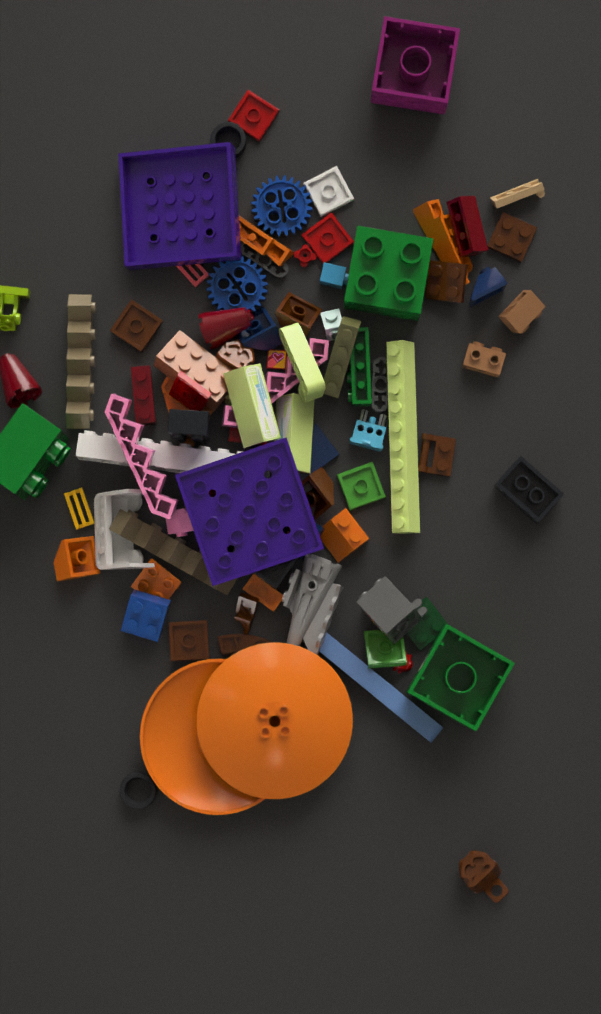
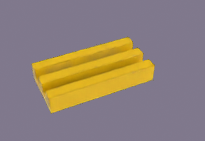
M83 488L64 493L76 530L95 524ZM78 493L81 495L89 522H86L77 497ZM72 495H73V498H74V501H75V504H76V507H77V510H78L80 519H81V521H82V524H80V525H79V523H78V520H77V517H76V514H75V511H74V508H73V505H72V502H71V499H70V496H72Z

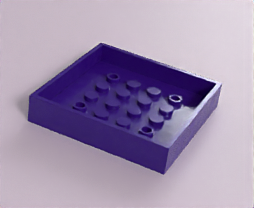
M231 142L118 154L124 264L126 268L138 270L241 260L235 147ZM205 174H210L208 179H204ZM154 179V183L149 185V180ZM209 230H213V234L211 236L207 235ZM154 235H157L156 241H152Z
M287 437L175 475L212 586L324 549ZM265 471H270L272 476L266 478L264 476ZM211 489L216 491L215 497L209 495ZM285 526L290 527V533L285 534L283 528ZM229 545H233L235 547L234 552L228 551L227 548Z

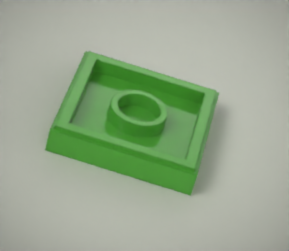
M373 462L337 474L350 511L386 498Z
M381 630L364 631L368 669L407 665L403 637L396 644H393Z

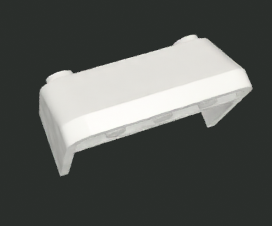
M141 489L102 492L95 496V563L98 569L155 567V563H143L144 557L140 550H134L133 542L109 529L120 509L128 512V510L135 512L142 506L141 495H143Z

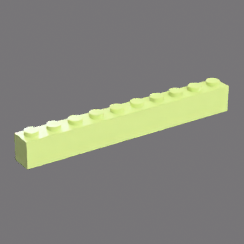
M405 340L390 341L386 343L392 533H420L414 342Z

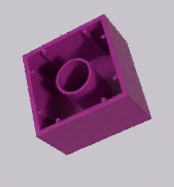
M384 16L370 103L445 115L460 28Z

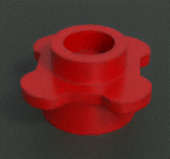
M307 244L303 245L299 251L294 252V257L300 261L302 267H306L310 261L316 260V254L312 253L310 246Z

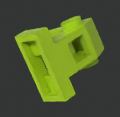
M0 285V330L16 331V326L21 323V314H18L20 298L30 299L31 292L28 288ZM4 304L14 305L12 315H3Z

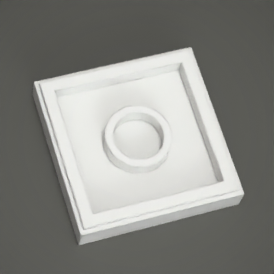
M337 166L303 183L306 186V191L310 192V198L320 217L354 201V197Z

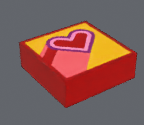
M270 349L267 356V369L285 370L286 351Z

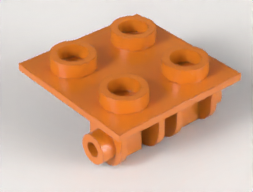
M151 558L148 563H155V567L144 568L131 587L135 590L169 599L175 590L179 588L181 581Z

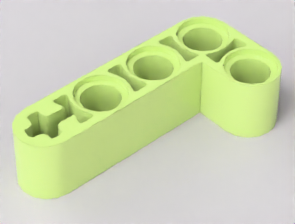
M299 323L280 328V339L300 383L298 392L303 403L322 397L326 388L325 382Z

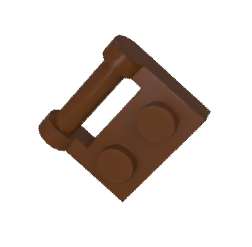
M422 433L421 439L423 442L418 472L450 477L456 439ZM430 441L436 442L432 468L427 467Z

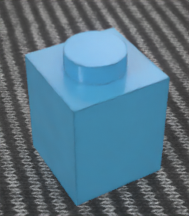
M324 263L320 284L342 289L343 284L347 285L349 276L346 273V267Z

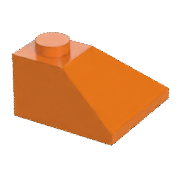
M94 536L64 539L61 541L53 562L57 581L71 580L101 573L95 563Z

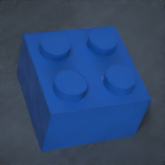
M134 589L130 595L121 631L158 642L162 635L171 600Z

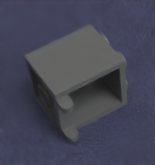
M386 576L378 579L368 592L365 591L359 596L357 601L363 612L393 644H396L427 614L426 607H421V599H416L410 603Z

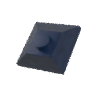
M487 267L479 272L480 275L477 277L469 301L470 307L505 290L507 282L496 267L492 269Z
M264 306L256 310L255 313L252 312L254 317L252 325L237 334L244 347L269 351L282 344L279 330Z

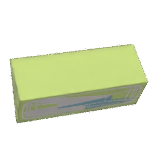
M261 364L243 366L223 373L243 448L281 438Z
M291 393L282 395L276 400L275 418L281 438L274 441L287 437L298 473L311 474L315 399L303 403L299 394Z

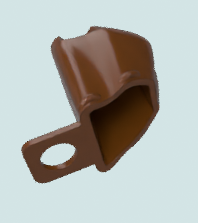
M472 850L469 851L465 858L459 861L460 878L471 891H474L476 894L484 891L495 903H499L509 893V889L498 878L501 874L498 863L491 859L487 853ZM495 885L502 887V894L500 896L492 895L491 890Z

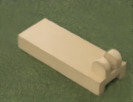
M536 179L490 197L494 207L500 208L533 194L542 198L545 192L542 182L539 183V180Z

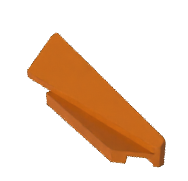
M439 199L427 201L414 208L413 213L428 238H433L432 247L440 261L468 264L465 285L469 284L470 281L467 277L468 273L472 271L473 265L469 257H460L450 215L443 214Z
M239 216L240 240L263 256L267 254L280 267L293 256L294 251Z

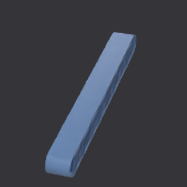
M326 632L324 643L319 652L432 743L443 727L371 668L368 669L364 662Z

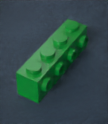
M360 327L349 361L350 372H347V383H351V391H348V402H352V407H365L372 404L369 328Z

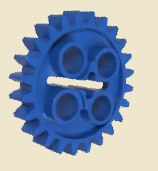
M285 175L282 180H279V177L276 176L274 182L268 178V185L262 182L263 189L256 188L259 195L253 194V198L257 201L251 202V206L256 207L251 210L252 214H257L254 217V221L260 220L258 227L264 225L263 232L270 230V236L277 232L278 238H280L281 233H284L287 238L290 231L295 235L296 228L302 231L301 224L307 226L305 218L310 219L311 215L307 212L312 211V207L307 206L312 204V200L307 199L310 196V192L304 193L306 186L300 188V181L294 184L293 177L286 181ZM279 190L281 191L283 205L285 206V223L282 222L281 209L279 207ZM287 192H292L295 197L288 200L284 195ZM273 195L276 197V200L273 203H269L266 201V197ZM294 210L298 213V216L290 218L287 215L288 212ZM275 213L278 214L279 219L271 221L269 216Z
M241 256L239 261H226V264L219 262L220 268L213 267L215 274L209 273L212 280H207V284L211 285V287L206 288L207 292H212L208 298L215 299L211 304L212 306L218 304L217 311L246 307L247 310L250 309L255 313V306L262 307L259 301L266 300L262 294H268V290L263 289V287L268 286V283L262 282L266 279V275H260L263 269H256L257 262L251 265L250 258L244 262V258ZM237 270H243L245 275L242 278H237L234 276V273ZM227 273H230L237 285L241 284V291L248 298L247 301L243 299L238 289H234V284L228 278ZM227 281L229 282V287L221 289L219 283ZM248 285H253L256 290L254 293L249 294L245 291V288ZM238 296L240 302L238 304H231L230 298Z

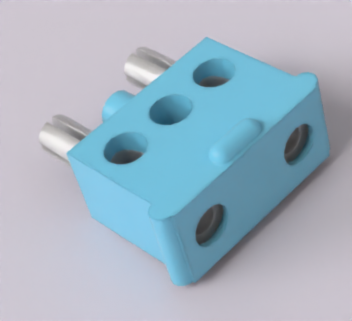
M362 409L360 419L356 421L354 433L349 443L380 452L383 450L382 443L386 431L384 425L387 416L384 414L382 426H380L383 414H380L378 425H376L375 417H370L369 422H366L367 410L362 421L365 410Z

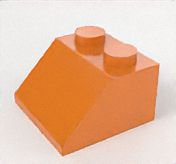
M346 508L322 526L325 530L320 536L321 541L338 563L369 540V537Z

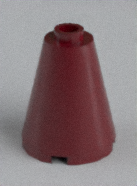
M246 307L203 312L198 315V319L202 318V323H199L202 335L207 344H212L210 347L212 350L250 327L254 320L251 310H247Z
M7 353L0 357V375L7 406L19 408L22 403L28 405L27 401L33 399V401L37 400L43 392L41 386L17 356Z

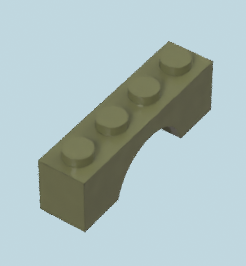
M345 316L341 319L324 377L326 387L324 394L339 398L361 321Z

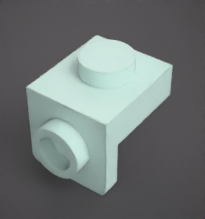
M339 308L321 312L326 339L329 341L336 339L342 319Z

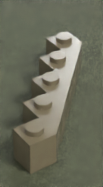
M69 294L67 304L68 352L66 360L68 376L66 383V426L68 429H90V423L94 421V409H91L92 394L95 393V384L92 383V367H95V356H92V340L96 338V332L93 329V314H96V302H92V295Z
M119 510L109 528L111 531L228 596L237 578L212 586L200 550L196 552L185 545L186 541L179 537L175 539L161 532L163 528L154 523L150 526L139 520V515L131 510H128V512Z

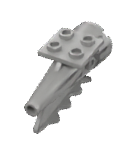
M307 554L304 558L302 571L296 569L295 573L292 572L289 578V590L284 592L282 598L283 606L290 609L292 613L286 643L300 646L302 640H304L307 649L318 655L324 643L326 632L331 624L333 613L338 605L340 594L344 589L341 585L334 584L342 565L331 563L332 561L313 554Z

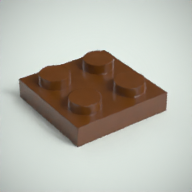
M502 212L487 246L489 249L521 263L537 227Z
M430 260L425 298L464 303L468 264Z
M131 299L110 329V332L142 353L163 323V320Z
M207 620L169 622L171 661L210 659Z

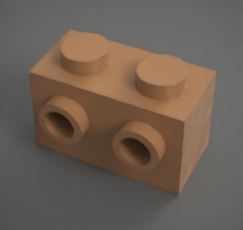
M523 290L498 317L512 333L520 334L529 328V324L533 320L541 316L542 310L546 306L531 290Z
M479 342L469 343L462 368L499 378L506 353H503V350L497 347L486 348L484 344Z

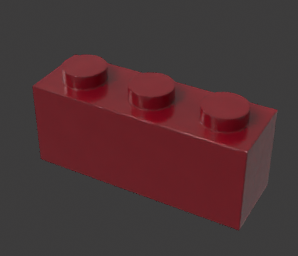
M459 196L446 202L460 257L476 256L489 251L475 196Z
M151 366L131 367L136 423L144 426L157 425Z

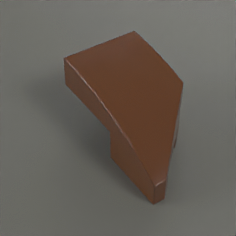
M241 592L235 611L237 614L234 618L241 623L244 628V634L248 635L255 617L259 598Z

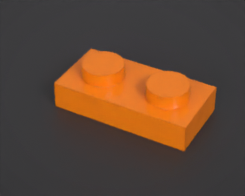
M255 574L251 576L243 587L245 592L259 598V602L273 612L283 598V594Z

